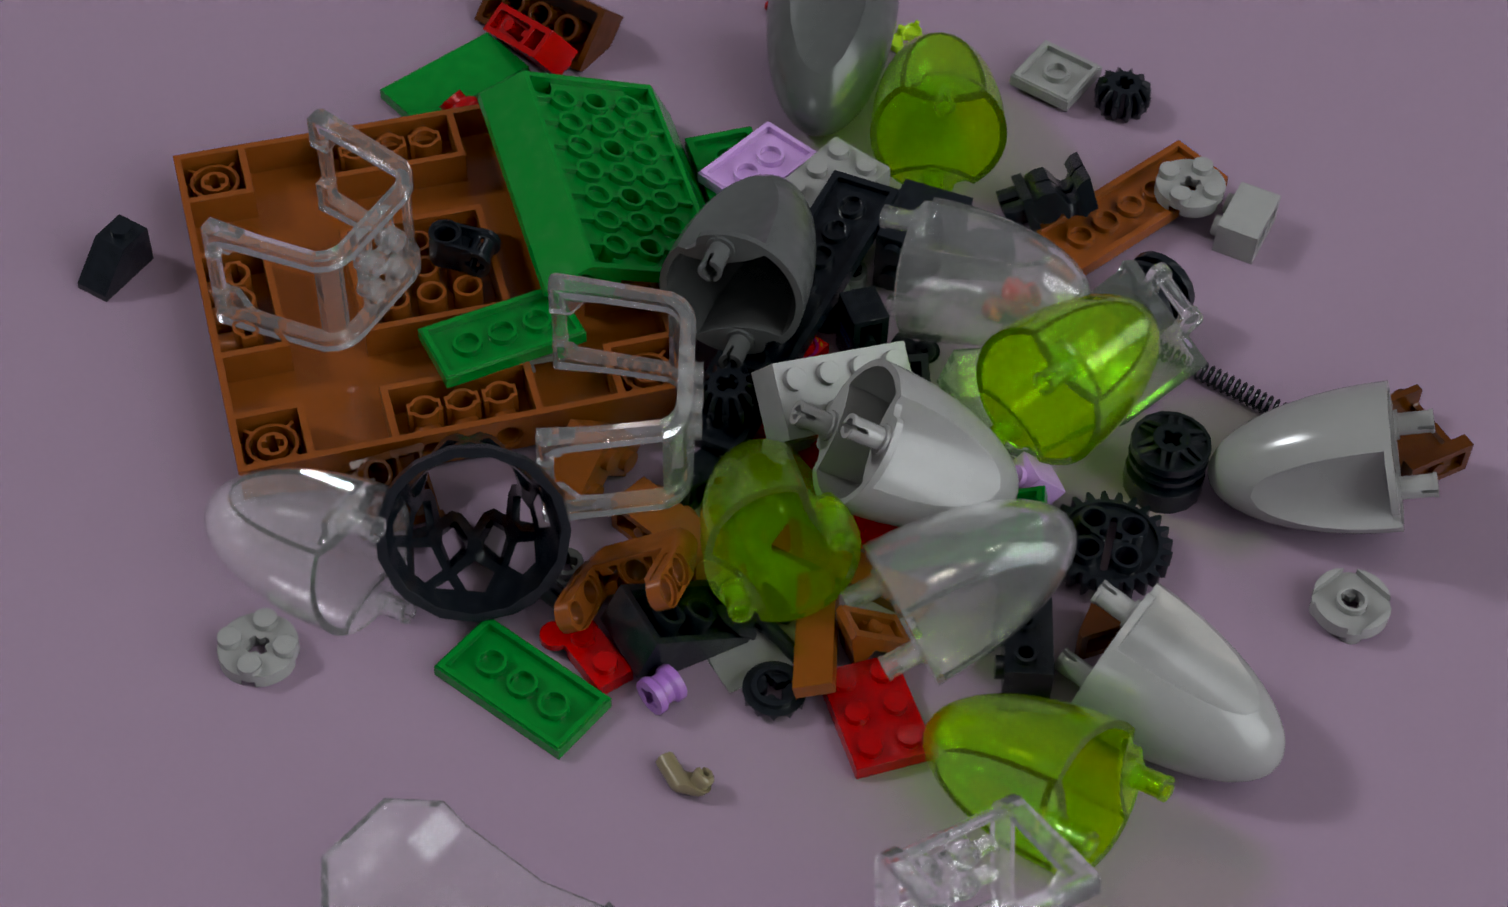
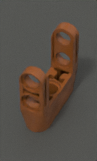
M672 528L600 548L575 570L554 605V617L558 628L564 634L588 628L606 597L615 594L619 586L624 584L646 583V596L649 604L655 611L660 612L676 607L695 572L698 551L697 539L686 529Z

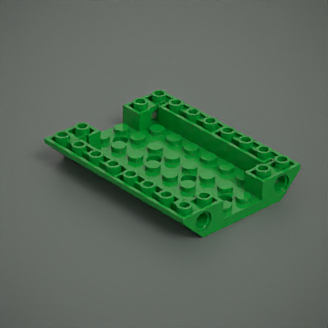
M521 71L480 93L478 102L543 296L612 301L622 280L659 283L662 265L673 244L694 215L706 203L673 120L652 86Z

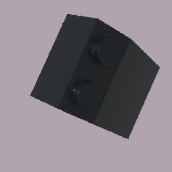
M714 579L690 581L677 606L660 612L655 611L648 602L645 590L646 583L620 585L600 618L637 678L655 675V670L664 663L669 664L676 671L682 670L745 644L750 640L731 631L718 617L715 611L718 605L732 606Z

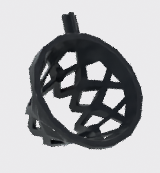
M478 432L467 437L455 433L442 439L430 454L414 460L388 486L375 519L377 557L392 586L405 600L442 619L477 623L516 614L534 604L538 599H542L554 609L555 602L564 589V586L557 579L566 564L572 530L565 492L538 463L523 454L508 450L495 436ZM454 458H495L512 467L518 484L511 485L508 493L506 515L493 508L482 514L473 529L462 513L450 511L443 517H439L436 498L431 489H425L429 471L434 466ZM537 495L540 496L545 504L550 523L549 527L539 526L534 506ZM521 498L530 509L533 523L520 521ZM404 502H406L410 508L407 535H394L393 523ZM423 504L426 526L413 530L415 514ZM493 525L503 530L506 534L500 557L484 544ZM454 528L465 545L449 559L442 542V536ZM534 541L536 562L524 574L509 567L516 544L518 542ZM397 547L407 548V565ZM431 547L442 571L426 582L415 575L414 548ZM474 561L494 572L485 592L467 591L457 574ZM449 581L454 590L437 587Z

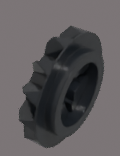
M767 661L750 669L745 675L742 684L745 706H751L755 710L757 717L764 714L770 716L773 721L778 716L786 715L788 718H791L796 710L802 709L806 697L795 698L792 690L793 666L780 661ZM768 684L775 690L783 689L781 700L773 694L767 695Z

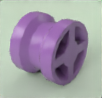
M666 663L655 670V675L652 677L644 676L636 683L641 700L656 715L666 712L671 702H680L687 697L688 691L682 677L672 666Z

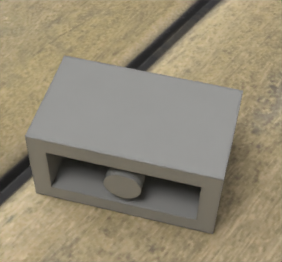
M1241 182L1235 194H1228L1222 210L1223 216L1217 214L1210 230V234L1215 236L1212 250L1252 264L1275 222L1281 195Z

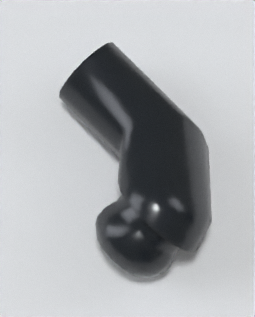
M903 330L898 332L891 341L892 343L904 340L907 355L928 353L929 364L935 362L940 355L939 345L935 341L928 339L915 341Z

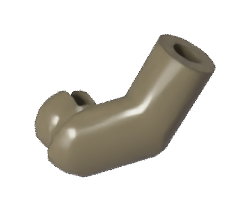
M666 752L656 760L658 769L674 792L696 797L710 792L711 785L714 783V775L710 769L697 767L693 772L684 771L673 752Z

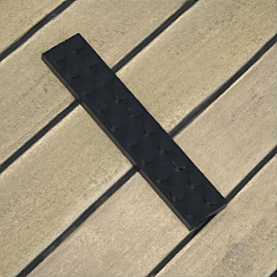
M834 170L810 207L816 233V264L809 299L799 327L785 343L771 341L766 344L762 353L747 354L743 365L746 366L749 373L773 363L803 358L838 301L839 293L845 290L875 241L887 213L900 196V189ZM719 350L705 372L712 373L714 364L720 367L719 358L724 351ZM696 385L669 427L670 438L739 461L762 424L759 405L756 406L755 417L745 416L743 426L737 421H731L726 428L722 420L711 424L708 416H702L699 411L695 392Z

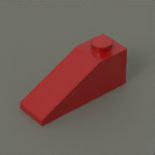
M501 2L483 28L490 35L550 74L562 75L570 67L572 60L579 52L550 28Z

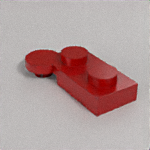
M593 620L588 628L570 634H564L560 631L556 621L547 622L541 627L539 631L541 645L550 651L564 649L568 653V659L585 681L603 693L608 694L633 680V671L629 664Z

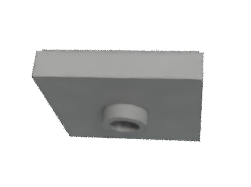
M1045 40L1011 74L1009 84L1067 112L1101 76L1102 66Z

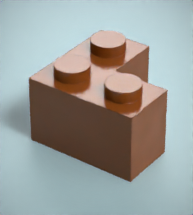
M570 419L546 472L565 492L567 506L574 510H592L593 506L598 504L604 494L603 485L607 477H625L633 469L638 459L637 451L641 442L607 422Z

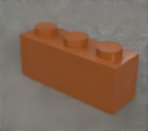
M645 476L641 477L611 501L612 527L629 540L672 528H683L690 531L698 542L695 572L691 581L709 580L728 564L729 539L718 527L710 526L698 517L691 507L682 505L670 496L663 486L654 484Z

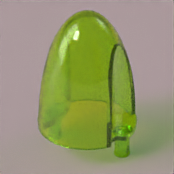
M929 32L917 36L907 42L895 54L880 80L871 114L870 142L876 160L891 168L890 176L903 184L906 178L952 191L954 185L958 182L968 181L974 184L984 178L999 162L1007 141L1006 115L997 82L988 64L979 52L964 39L943 32Z
M1105 293L1089 294L1065 299L1035 310L992 335L983 345L976 366V380L981 402L993 423L989 428L1001 440L1003 445L1009 442L1016 449L1026 447L1033 451L1038 461L1042 463L1070 465L1084 459L1119 427L1133 410L1151 380L1160 352V331L1157 320L1151 311L1141 302L1127 296Z
M767 438L750 439L730 448L714 466L707 480L701 502L700 543L705 574L714 594L727 606L729 618L732 616V621L737 623L748 621L753 616L754 611L759 614L761 621L766 622L792 621L820 611L837 599L847 588L855 575L860 561L861 538L856 521L850 510L831 492H825L816 496L812 478L813 470L789 444ZM787 523L791 539L789 553L771 547V544Z
M1016 693L976 694L959 698L945 704L934 712L928 720L923 733V749L926 762L938 785L952 803L993 840L1032 865L1064 880L1083 876L1097 866L1109 853L1127 824L1135 805L1138 791L1157 798L1158 801L1166 802L1173 794L1175 785H1173L1175 778L1173 776L1145 766L1142 747L1133 743L1135 728L1131 724L1084 706L1052 698Z

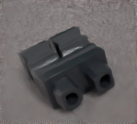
M1077 152L1070 155L1064 163L1067 170L1065 179L1058 180L1047 169L1040 167L1031 170L1024 177H1022L1021 173L1011 176L1013 186L996 191L998 202L1008 227L1013 228L1027 223L1032 232L1041 229L1040 223L1051 224L1057 221L1061 214H1064L1067 219L1073 216L1088 217L1092 211L1099 209L1090 176Z

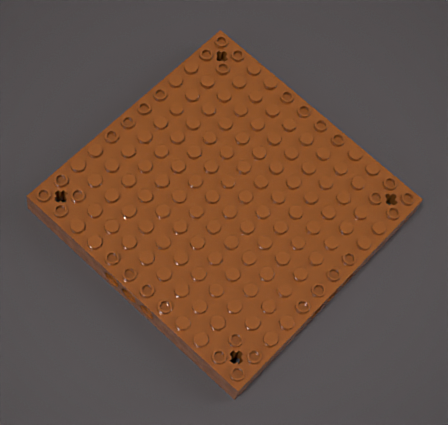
M479 104L173 156L244 502L341 483L343 465L422 442L425 449L422 451L424 457L430 454L442 439L455 433L467 437L478 432L487 433L495 436L508 450L559 441L570 419L603 421L620 429L676 418L694 390L693 380L669 313L663 302L658 283L628 280L621 281L612 301L565 298L587 333V342L563 349L565 367L558 368L556 361L534 364L536 372H533L530 361L447 389L419 340L418 329L541 289ZM448 219L476 228H485L496 233L501 239L502 245L500 251L493 255L491 259L492 267L489 274L484 277H474L460 271L439 268L431 263L428 238L431 224L437 220ZM454 458L446 462L462 460L467 458Z

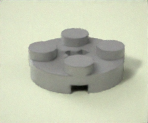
M1206 157L1166 161L1159 167L1155 180L1154 195L1158 203L1165 209L1169 210V206L1174 209L1180 210V216L1199 218L1208 216L1217 210V205L1223 201L1226 183L1221 173L1213 168V162ZM1186 186H1192L1196 188V190H1190V188Z
M1335 568L1324 573L1316 581L1309 605L1311 616L1326 631L1338 636L1346 644H1357L1361 639H1368L1379 634L1386 627L1392 607L1389 602L1391 598L1389 589L1378 577L1367 571L1357 569L1356 573L1343 572L1344 568ZM1343 599L1347 602L1355 600L1359 604L1357 608H1351L1344 604Z
M261 608L255 613L243 615L229 623L226 627H223L217 634V655L221 670L231 681L241 685V680L254 682L255 687H265L280 682L293 671L296 666L295 660L298 653L300 654V644L296 629L287 619L278 616L270 608ZM255 645H265L266 652L259 654L257 651L248 652Z

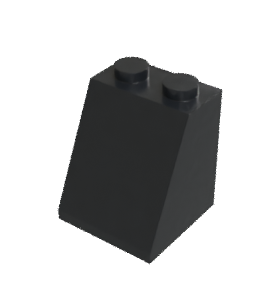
M905 178L900 188V196L887 213L876 236L872 285L907 295L941 271L945 248L969 233L973 198Z

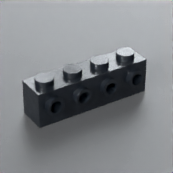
M1046 545V551L1001 556V559H994L993 582L1000 583V590H994L993 614H1000V622H995L993 645L1001 646V655H995L994 679H1001V696L1050 698L1054 680L1051 546Z

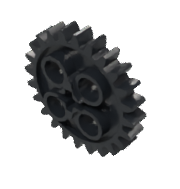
M1102 491L1100 499H1095L1090 492H1087L1085 502H1082L1077 497H1072L1071 507L1062 504L1060 505L1059 514L1052 515L1051 523L1047 526L1046 545L1051 546V565H1056L1055 576L1067 575V587L1078 583L1081 585L1080 595L1085 594L1089 589L1094 590L1095 594L1099 586L1106 579L1109 584L1132 599L1133 590L1144 596L1146 595L1148 585L1154 588L1159 582V578L1166 577L1173 554L1171 552L1173 539L1168 538L1169 527L1160 526L1161 515L1149 516L1150 505L1140 509L1137 508V498L1135 497L1126 503L1123 502L1122 493H1118L1113 500L1109 499L1106 491ZM1114 521L1117 523L1108 569L1101 570L1100 565L1109 524Z

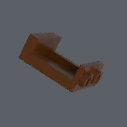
M1416 384L1406 389H1397L1391 393L1393 410L1397 409L1398 413L1424 410L1419 404L1423 391L1421 387ZM1436 422L1435 433L1401 435L1400 440H1397L1401 476L1437 472L1438 480L1459 472L1466 468L1474 444L1465 434L1451 440Z

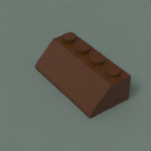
M482 0L474 18L486 25L501 2L550 28L579 52L572 60L570 67L580 72H583L610 48L623 20V16L590 0Z

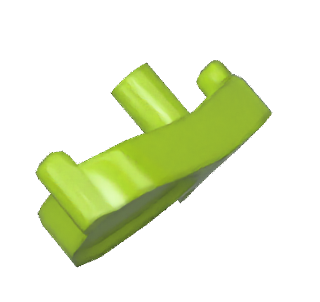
M915 20L914 23H909L905 26L902 24L898 25L890 50L895 53L903 52L904 40L919 41L922 37V29L919 26L920 22Z

